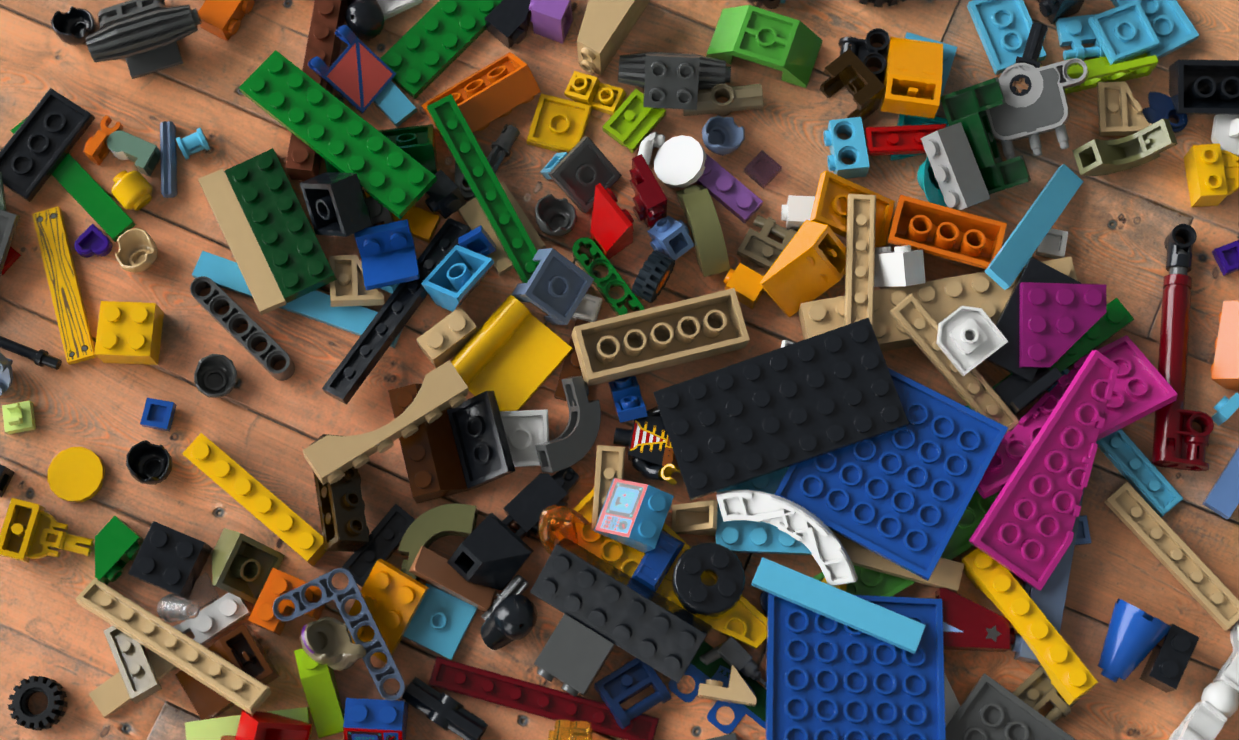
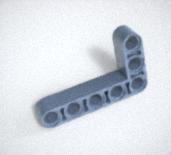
M345 568L334 569L281 595L275 600L273 613L276 618L281 621H290L334 599L355 644L363 645L366 650V656L363 657V660L380 695L386 700L391 701L402 696L405 689L403 677L349 570ZM340 572L347 575L349 583L346 588L337 589L333 586L332 578L336 573ZM317 586L322 592L320 601L313 603L307 600L305 593L308 587ZM289 599L294 603L295 611L292 615L285 616L281 614L279 604L282 600ZM350 599H356L361 603L362 609L357 615H349L345 611V603ZM364 625L372 627L375 633L373 639L367 642L360 640L357 635L358 629ZM375 652L384 653L387 656V663L380 668L374 667L370 662L372 654ZM394 678L400 683V688L396 693L388 694L383 689V684L387 679Z

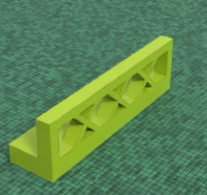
M1147 53L1113 65H1110L1106 56L1086 60L1084 62L1089 70L1087 80L1080 85L1066 88L1065 94L1096 88L1098 82H1122L1149 76L1158 64L1157 56H1147ZM1080 65L1071 66L1068 76L1073 79L1081 77L1083 67Z

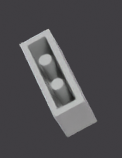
M961 122L920 138L948 208L961 211L991 199Z

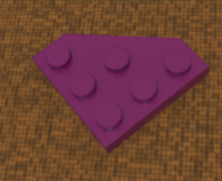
M1020 283L1019 368H1050L1106 313V284Z

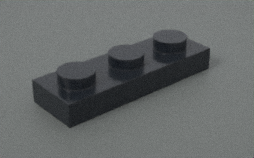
M395 504L369 534V542L354 552L341 568L349 570L356 583L363 587L376 561L380 558L384 561L389 559L400 546L403 535L415 519Z

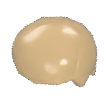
M139 228L130 229L118 237L119 250L118 253H115V256L125 271L137 273L151 267L156 260L158 249L152 237L145 230Z

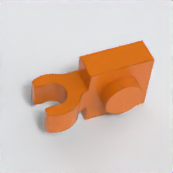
M105 115L100 121L102 130H98L94 136L87 140L83 150L90 161L98 166L101 165L110 152L107 146L108 136L115 131H123V126L120 122H117L114 127L108 128L112 122L108 115Z

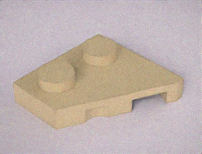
M1098 82L1099 136L1132 135L1152 125V123L1149 124L1142 113L1141 105L1133 98L1132 91L1126 82Z
M357 255L329 256V264L337 280L330 283L331 307L384 305V295L382 292L379 293L377 288L372 290L365 289L362 262Z

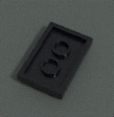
M485 391L464 401L456 408L451 407L447 409L467 489L478 488L515 472L494 391Z

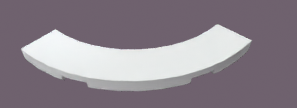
M728 490L716 494L724 522L746 520L760 523L762 521L777 526L778 529L789 534L797 541L800 540L812 552L811 555L819 564L828 585L837 586L857 582L858 577L853 563L839 539L828 526L807 509L788 499L761 491Z

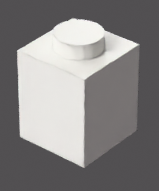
M788 195L787 204H782L781 221H786V229L792 228L798 231L806 220L810 221L815 196Z

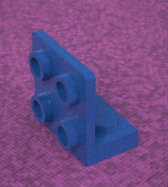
M408 219L368 227L354 233L361 256L366 290L382 288L420 278L415 243Z

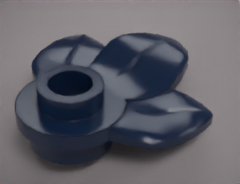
M1149 92V107L1142 110L1148 123L1153 124L1163 118H1174L1177 124L1170 121L1173 132H1181L1188 123L1187 114H1176L1171 97L1159 92Z

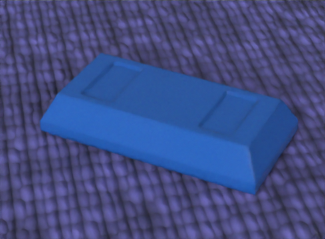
M661 530L655 549L645 553L632 578L656 592L685 543Z

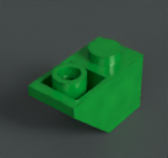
M116 516L95 536V577L107 585L110 581L114 582L122 575L123 567L130 560H135L144 541L141 536Z

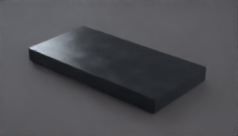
M50 88L0 151V171L2 173L3 185L31 202L94 121L95 117Z
M1033 257L1028 259L996 323V327L1008 342L985 359L1027 382H1032L1038 368H1019L1020 283L1081 284V282Z

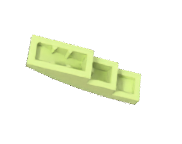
M308 707L267 711L310 723ZM241 715L185 722L186 740H220L225 735L236 736Z

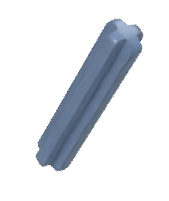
M165 121L160 124L161 194L165 198L177 196L176 126L172 121Z

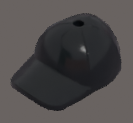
M347 0L348 8L345 12V21L354 34L363 41H370V39L379 35L384 27V16L377 0Z
M520 594L511 595L504 599L481 627V637L487 647L498 650L514 640H521L526 637L536 624L537 610L535 605L526 596Z

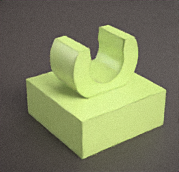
M30 400L2 405L4 429L7 434L36 429L34 407Z

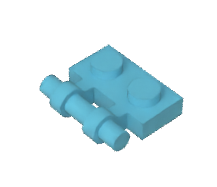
M1097 14L1057 19L1055 24L1060 47L1071 46L1070 50L1063 51L1064 61L1072 58L1084 61L1085 58L1105 57L1088 23L1089 18ZM1094 43L1095 47L1084 48L1082 44Z

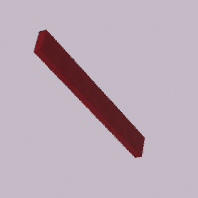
M440 657L436 658L429 681V686L623 740H654L659 718L641 714L630 721L631 724L628 727L621 729L605 703L580 696L574 697L566 692Z

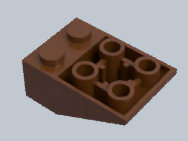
M245 624L237 627L207 648L264 685L279 677L278 672L253 630ZM180 670L175 674L201 720L215 718L235 705L184 671Z

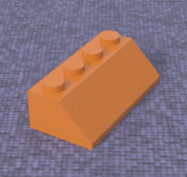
M509 52L425 102L421 107L442 137L427 106L452 94L473 133L484 130L490 125V122L498 117L509 115L516 106L532 101L541 90L528 64Z
M900 194L891 221L887 242L899 246L911 245L913 250H923L924 253L987 269L1002 248L1007 223Z

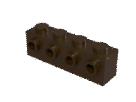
M327 434L321 435V436H320L317 440H315L312 444H314V443L317 442L318 440L322 439L323 437L327 436ZM353 466L344 472L345 476L333 484L327 482L322 485L313 471L325 551L356 552L369 542V528L366 524L365 502L362 499L361 476L358 473V468L355 469Z

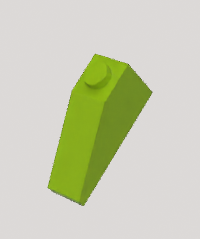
M303 648L295 650L294 654L301 683L318 738L344 732V712L334 670L327 664L323 665L311 659Z

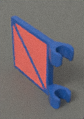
M342 25L335 31V35L349 45L330 68L318 56L308 62V67L325 79L360 113H364L396 73L371 51L347 25Z

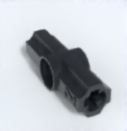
M417 677L410 682L402 696L407 703L427 714V718L445 730H451L464 740H480L488 727V724L465 710L462 704L443 692L439 693Z

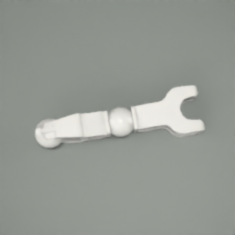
M1239 620L1230 630V641L1233 646L1230 657L1222 666L1213 682L1204 688L1201 701L1195 704L1182 723L1171 734L1169 740H1214L1228 720V717H1231L1237 711L1239 706Z

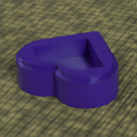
M91 224L76 239L74 247L82 257L88 258L94 254L103 257L111 252L112 243L94 224Z

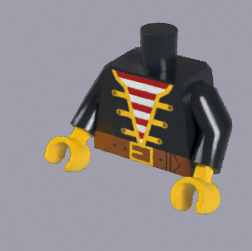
M658 406L647 410V417L634 419L632 430L616 428L613 444L629 446L628 460L631 461L632 466L647 479L666 480L672 485L677 483L675 479L671 478V475L674 472L680 473L681 471L673 465L674 451Z

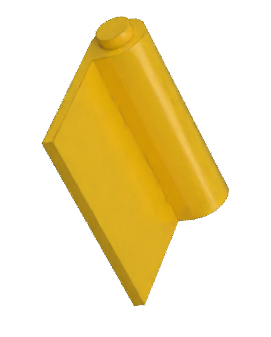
M510 294L455 355L451 363L468 386V391L474 396L485 391H494L499 411H519L569 355L573 348L533 316L518 299Z

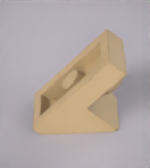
M733 665L731 666L728 688L723 687V682L706 679L705 684H699L697 697L753 707L756 705L757 698Z

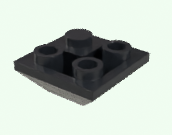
M491 513L459 545L447 563L466 581L503 591L534 550Z

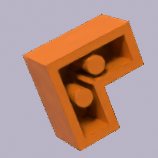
M272 568L248 621L280 636L287 621H281L274 615L273 604L275 600L281 595L308 582ZM317 586L307 588L305 593L307 600L313 603L320 601L322 598L320 588ZM284 599L279 604V611L285 616H289L292 610H295L294 603L289 599ZM326 603L304 615L319 620Z

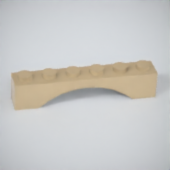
M449 360L425 375L421 389L414 401L392 422L375 431L360 435H327L303 450L304 457L322 485L327 482L333 484L345 476L344 472L354 466L357 469L370 460L369 456L375 452L383 453L394 445L393 441L401 436L407 438L413 435L418 430L417 426L425 421L431 423L437 420L442 415L441 411L450 406L456 408L461 405L468 395V386Z

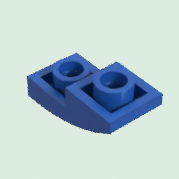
M636 376L609 382L620 423L647 417L646 406L642 399Z

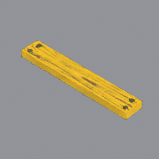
M57 206L33 213V221L66 361L69 365L96 358L62 211Z

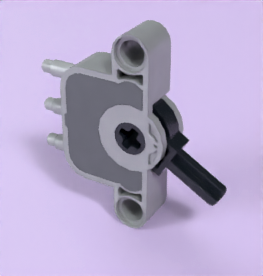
M1042 23L1032 24L1023 56H1017L1015 64L1007 67L998 79L1006 103L986 110L993 134L997 139L1001 140L1006 160L1015 157L1012 141L1027 137L1033 155L1035 157L1042 155L1039 134L1054 130L1060 148L1062 150L1069 148V138L1065 124L1068 122L1070 113L1065 89L1084 83L1089 75L1086 63L1078 58L1041 67L1042 63L1038 62L1048 30V26ZM1073 65L1083 67V74L1077 79L1068 76V71ZM1022 80H1025L1026 85L1029 87L1027 90L1023 89L1019 93L1015 85L1016 83L1021 84Z

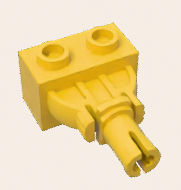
M1220 143L1193 145L1183 157L1191 207L1218 206L1226 196L1233 194L1239 189V156L1221 150Z
M11 498L0 533V556L29 563L30 559H40L48 555L59 557L61 552L51 550V547L82 554L87 557L90 556L92 551L90 548L78 545L82 544L93 547L94 539L58 531L56 528L68 531V524L59 523L40 504Z

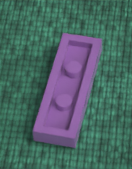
M706 154L705 170L696 183L703 185L704 189L707 188L712 197L745 224L762 206L763 201Z

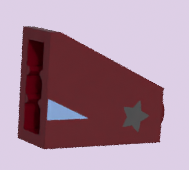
M939 588L935 592V599H942L943 649L1006 652L1010 649V645L1014 644V628H1010V622L1007 618L947 588Z

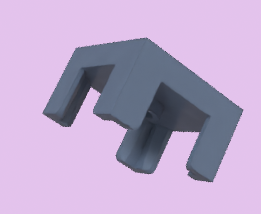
M538 249L533 258L534 262L540 261L529 281L527 283H519L511 295L521 302H531L548 314L544 316V319L552 325H568L594 278L555 249Z

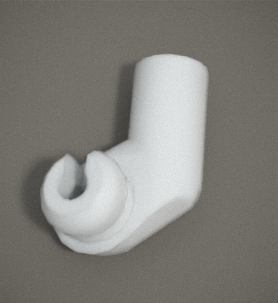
M651 132L640 143L638 155H643L648 166L654 147L660 148L663 145L665 136L657 134V132Z

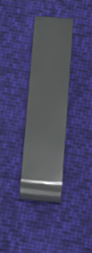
M201 276L193 280L190 292L196 301L277 380L283 381L292 377L295 371L293 361L254 320L210 278ZM211 288L208 295L200 296L203 289ZM230 306L226 314H218L220 308ZM248 324V329L245 332L237 333L240 325ZM267 342V347L263 351H255L259 343ZM278 361H286L283 369L274 370V366Z

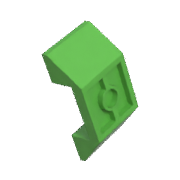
M752 5L738 6L722 10L706 57L724 60L727 64L732 63L734 56L783 71L781 81L807 88L823 40L800 20Z

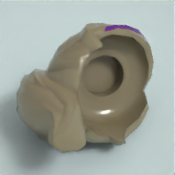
M324 617L303 626L300 636L302 648L311 659L320 664H327L333 670L341 671L350 668L359 658L366 656V650L363 645L352 643V638L346 624L333 617Z

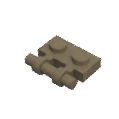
M757 215L753 224L762 228L759 233L750 228L737 251V255L769 270L797 231L792 228L788 230L776 224V220L770 217L766 219ZM770 233L783 239L782 244L769 238Z
M1042 665L1012 692V694L1037 712L1049 701L1054 708L1044 717L1052 723L1058 721L1062 716L1066 717L1071 712L1070 708L1077 702L1075 701L1069 706L1064 699H1061L1056 694L1058 691L1052 685Z

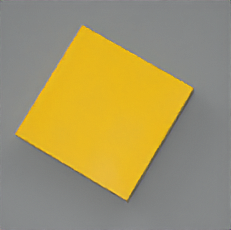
M541 93L526 140L527 144L556 152L569 153L585 135L592 106Z

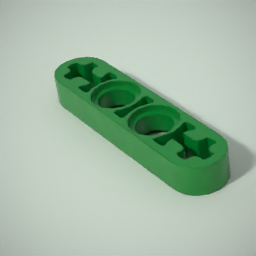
M587 237L577 239L573 245V256L584 272L594 278L592 283L616 315L628 314L624 304L629 298L631 300L628 301V306L632 311L645 310L642 303L632 293V290L597 244ZM581 246L584 248L590 247V256L593 259L591 263L586 254L579 255ZM599 265L605 266L609 271L608 275L604 278H597L593 274L595 267ZM612 287H621L625 292L624 296L620 299L611 298L609 290Z

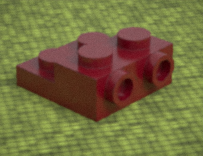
M640 154L632 158V169L630 170L632 176L630 184L635 192L633 211L639 221L643 220L647 228H652L658 220L667 217V198L643 155Z

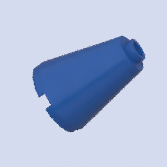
M1118 598L1114 605L1098 664L1103 669L1101 675L1116 683L1119 678L1125 681L1163 639L1171 626Z

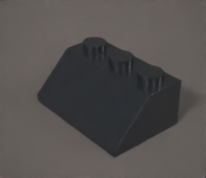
M1177 60L1170 65L1169 94L1176 114L1239 115V60Z

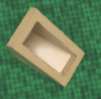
M708 500L673 505L671 529L676 534L715 536L718 501Z

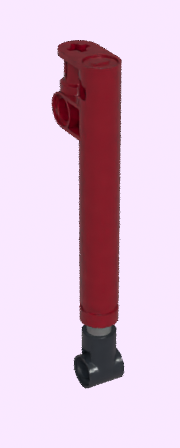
M1179 224L1170 232L1164 242L1167 250L1166 270L1169 271V275L1164 276L1163 282L1164 290L1158 372L1178 395L1176 401L1155 411L1152 464L1159 467L1187 471L1209 470V464L1205 462L1206 447H1209L1210 433L1214 427L1213 420L1207 413L1184 410L1191 306L1190 290L1192 288V278L1187 273L1191 271L1192 249L1197 235L1194 228L1190 225ZM1175 236L1182 237L1185 244L1179 243ZM1192 422H1196L1201 426L1202 433L1196 432L1193 429Z

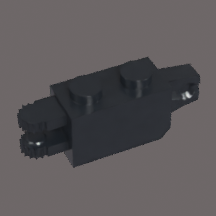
M571 467L560 470L553 476L547 473H540L503 508L507 517L502 522L508 528L515 523L519 527L515 534L520 539L525 536L529 537L532 533L535 535L539 534L547 526L546 520L553 513L557 516L568 506L566 502L569 499L568 494L580 480L579 475Z

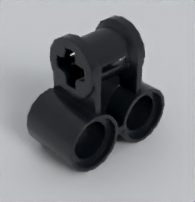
M877 28L869 31L866 40L855 37H842L839 40V47H841L840 55L850 49L868 68L875 66L880 69L872 73L882 82L886 71L885 58L889 50V35L885 30ZM881 43L883 46L876 48L871 44Z

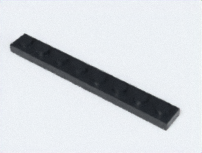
M450 217L447 219L417 260L420 278L398 285L322 387L326 394L346 405L428 295L421 283L454 246L459 245L458 238L472 231L469 226Z

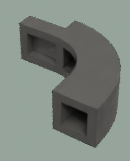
M582 376L561 379L569 408V420L560 436L554 440L535 445L542 472L553 473L576 464L588 453L597 438L601 422L599 400L588 401L589 389Z

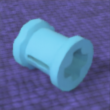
M198 128L197 132L184 138H176L186 160L190 159V155L204 149L207 151L211 149L201 128Z

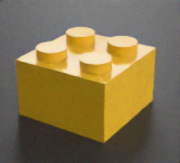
M101 301L94 354L103 363L158 365L164 312L156 303Z

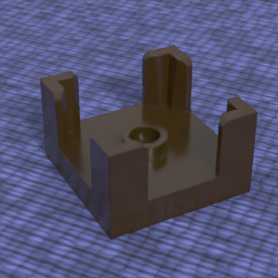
M850 49L825 67L824 73L826 75L829 74L831 77L821 84L820 91L827 98H830L845 87L853 95V100L857 103V109L849 114L847 118L862 117L863 121L879 108L886 86Z

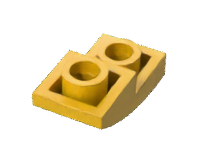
M574 71L564 95L576 102L591 105L592 109L613 115L622 105L626 93L622 88L600 83L598 77Z

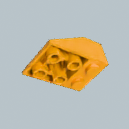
M890 37L884 81L886 87L881 105L882 112L935 118L940 104L942 87L943 44Z
M806 220L759 284L785 315L791 317L799 311L801 303L813 301L842 279L846 273V247L828 225Z

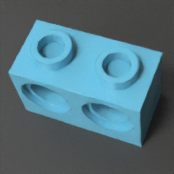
M862 117L829 120L828 128L823 132L824 144L829 146L831 154L827 156L829 171H833L834 174L845 179L867 176L870 165ZM845 133L849 136V139H840L837 134ZM850 158L854 163L847 165L841 159Z

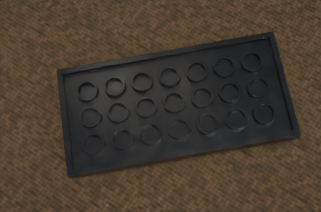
M869 317L653 392L690 500L894 431L909 424Z

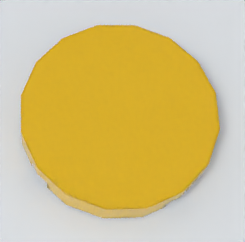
M70 447L59 452L52 459L48 468L47 481L50 489L60 499L80 503L93 498L101 490L105 476V467L102 460L92 450L84 447Z

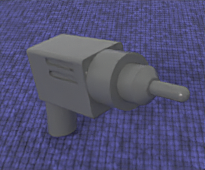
M732 636L724 643L699 656V659L705 665L722 658L730 667L733 665L738 673L741 671L746 678L750 676L753 680H759L766 687V681L761 677V671L758 669L759 665Z

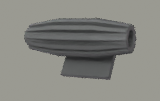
M190 5L160 8L116 21L86 36V43L94 62L126 58L131 78L135 79L183 64L177 41L198 31L197 25L202 23L197 9H191Z
M646 52L620 55L618 82L644 88L643 107L697 110L698 90L713 89L718 84L730 83L731 67L726 66V61L697 54Z

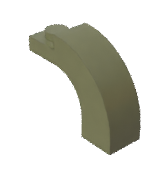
M1163 118L1123 138L1114 140L1093 139L1073 150V154L1080 175L1102 176L1148 163L1161 157L1159 153L1178 143L1169 119Z
M692 185L683 190L676 191L678 202L689 224L695 244L697 263L703 276L706 277L730 270L723 232L708 189H704L703 185Z
M459 503L445 504L434 507L416 518L403 535L398 549L401 555L409 556L408 560H403L401 571L420 581L419 577L408 571L421 546L428 549L433 542L445 536L468 537L476 528L479 512L477 507Z

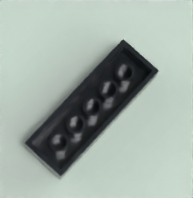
M566 537L556 544L530 591L533 595L677 683L685 675L712 628L711 625Z

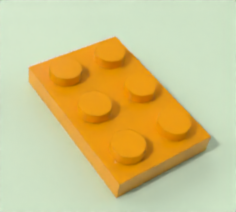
M827 170L821 173L810 221L826 224L834 233L846 238L848 194L876 195L875 247L885 246L895 201Z
M380 558L372 568L361 589V593L391 655H393L429 587ZM355 600L348 613L349 615L354 616L360 613L362 606L358 600ZM368 625L361 626L357 632L359 639L365 642L373 639L375 634L373 628ZM375 652L372 654L387 663V656L384 653Z

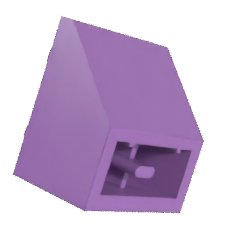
M531 0L529 10L532 14L530 22L533 23L534 33L563 44L573 22L571 0Z

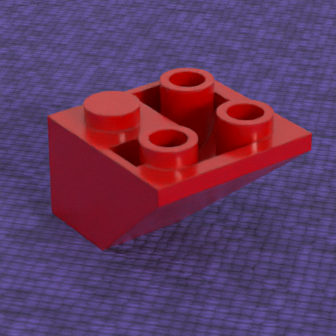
M601 183L595 186L590 234L591 239L609 260L633 243L634 229L632 223H634V220L626 209L621 210L616 204L618 200L612 190L609 188L605 190Z

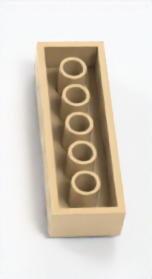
M735 288L574 326L571 334L583 379L588 387L743 349L750 341Z

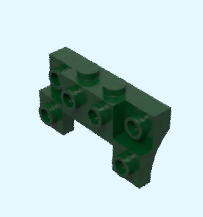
M998 77L940 97L949 126L961 122L989 195L1031 181L1023 155L1002 161L986 110L1006 103Z

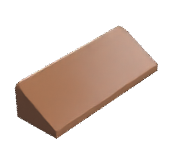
M421 546L408 572L477 607L482 612L488 611L495 589L466 581L447 563L448 559Z

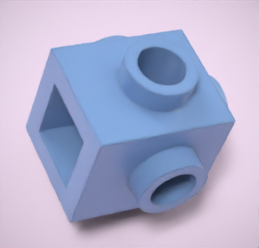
M669 215L658 220L654 227L647 231L652 239L650 245L653 250H657L673 260H677L695 246L686 224L682 220L677 221Z

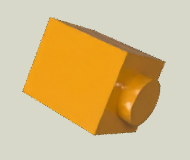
M739 263L736 270L731 268L723 281L726 284L725 290L735 288L738 301L752 310L764 292V289L759 284L764 276L742 263Z

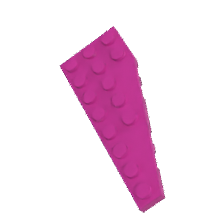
M1127 335L1098 349L1100 353L1118 365L1119 369L1111 399L1106 404L1103 416L1105 418L1103 429L1099 430L1097 441L1176 401L1178 395L1176 391ZM1089 354L1080 358L1074 364V368L1067 375L1064 374L1059 379L1058 384L1049 393H1046L1019 420V424L1012 431H1008L1005 434L977 487V491L983 499L1002 490Z
M1098 350L1091 351L969 539V542L1030 586L1040 591L1072 543L1074 536L1072 530L1075 519L1079 517L1081 510L1079 504L1083 490L1087 488L1098 447L1096 441L1099 430L1103 429L1105 421L1103 416L1106 404L1111 399L1119 369L1118 365Z

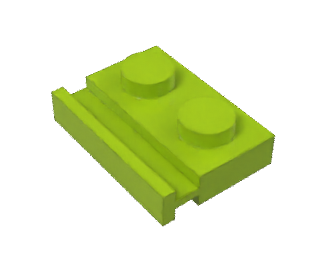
M636 88L602 127L603 132L622 146L630 149L632 153L666 115L665 109L643 107L644 94Z

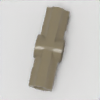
M718 84L713 89L698 90L697 110L683 109L684 116L710 113L726 116L732 111L763 108L761 84L731 87L727 84ZM719 97H726L729 99L725 103H719L716 101V99H718Z

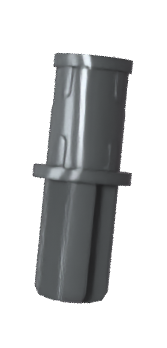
M505 124L496 142L491 144L492 150L487 160L494 173L498 170L504 157L510 156V149L520 134V131L510 124Z
M516 575L501 594H496L497 598L481 617L486 621L504 599L515 594L522 595L529 587L528 581L522 576Z

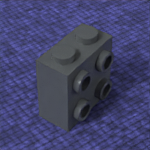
M564 614L534 662V665L539 668L537 674L552 682L553 678H556L564 683L561 689L574 697H577L578 693L585 696L615 646L612 642Z

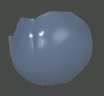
M715 116L709 118L702 128L703 143L712 153L722 156L731 154L745 140V129L743 126H737L733 117Z

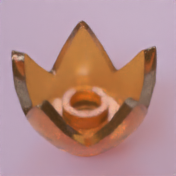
M552 505L540 514L538 524L539 538L545 550L551 555L555 539L561 541L566 537L578 545L575 523L587 525L589 522L579 512L569 507Z

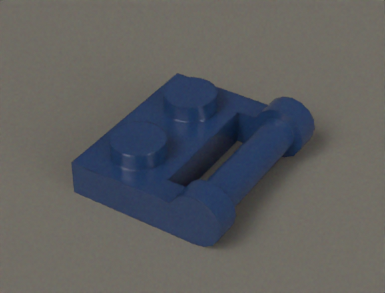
M638 658L633 659L594 685V688L613 714L621 729L628 727L631 724L630 721L658 703L662 702L664 704L672 699L669 690L655 670ZM649 686H652L655 690L654 693L625 711L620 706V704Z

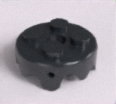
M701 543L686 550L678 559L673 572V591L686 611L694 615L701 614L716 617L727 612L738 603L744 590L745 571L739 558L729 548L715 543ZM706 571H711L717 576V583L713 586H707L701 581V575Z

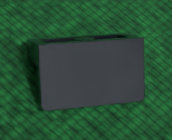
M1056 367L1051 371L1048 368H1038L1032 382H1027L1012 374L996 386L994 391L1016 415L1057 383L1063 375Z

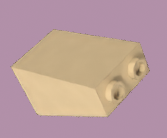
M649 0L588 1L577 38L578 64H580L583 70L588 73L594 72L600 76L602 75L649 4Z

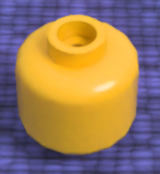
M123 170L114 177L113 181L115 184L112 187V194L125 209H135V211H138L152 200L153 187L139 171L127 172Z

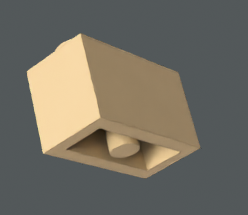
M459 306L416 340L422 352L437 368L457 354L478 331V328L462 307Z

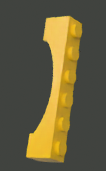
M200 433L182 453L310 565L314 566L326 553L321 534L205 435Z
M979 548L963 557L961 562L964 564L963 572L973 585L980 589L1014 626L1043 666L1052 685L1070 706L1092 690L1098 681L1010 571Z

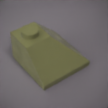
M224 528L212 552V584L255 605L272 568L279 569L285 555L242 533Z

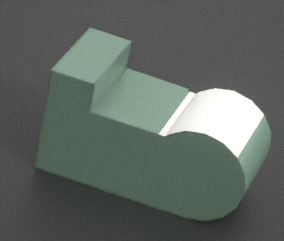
M120 130L108 136L107 146L117 159L130 160L135 163L134 165L140 173L148 177L151 176L160 160V150L156 145Z

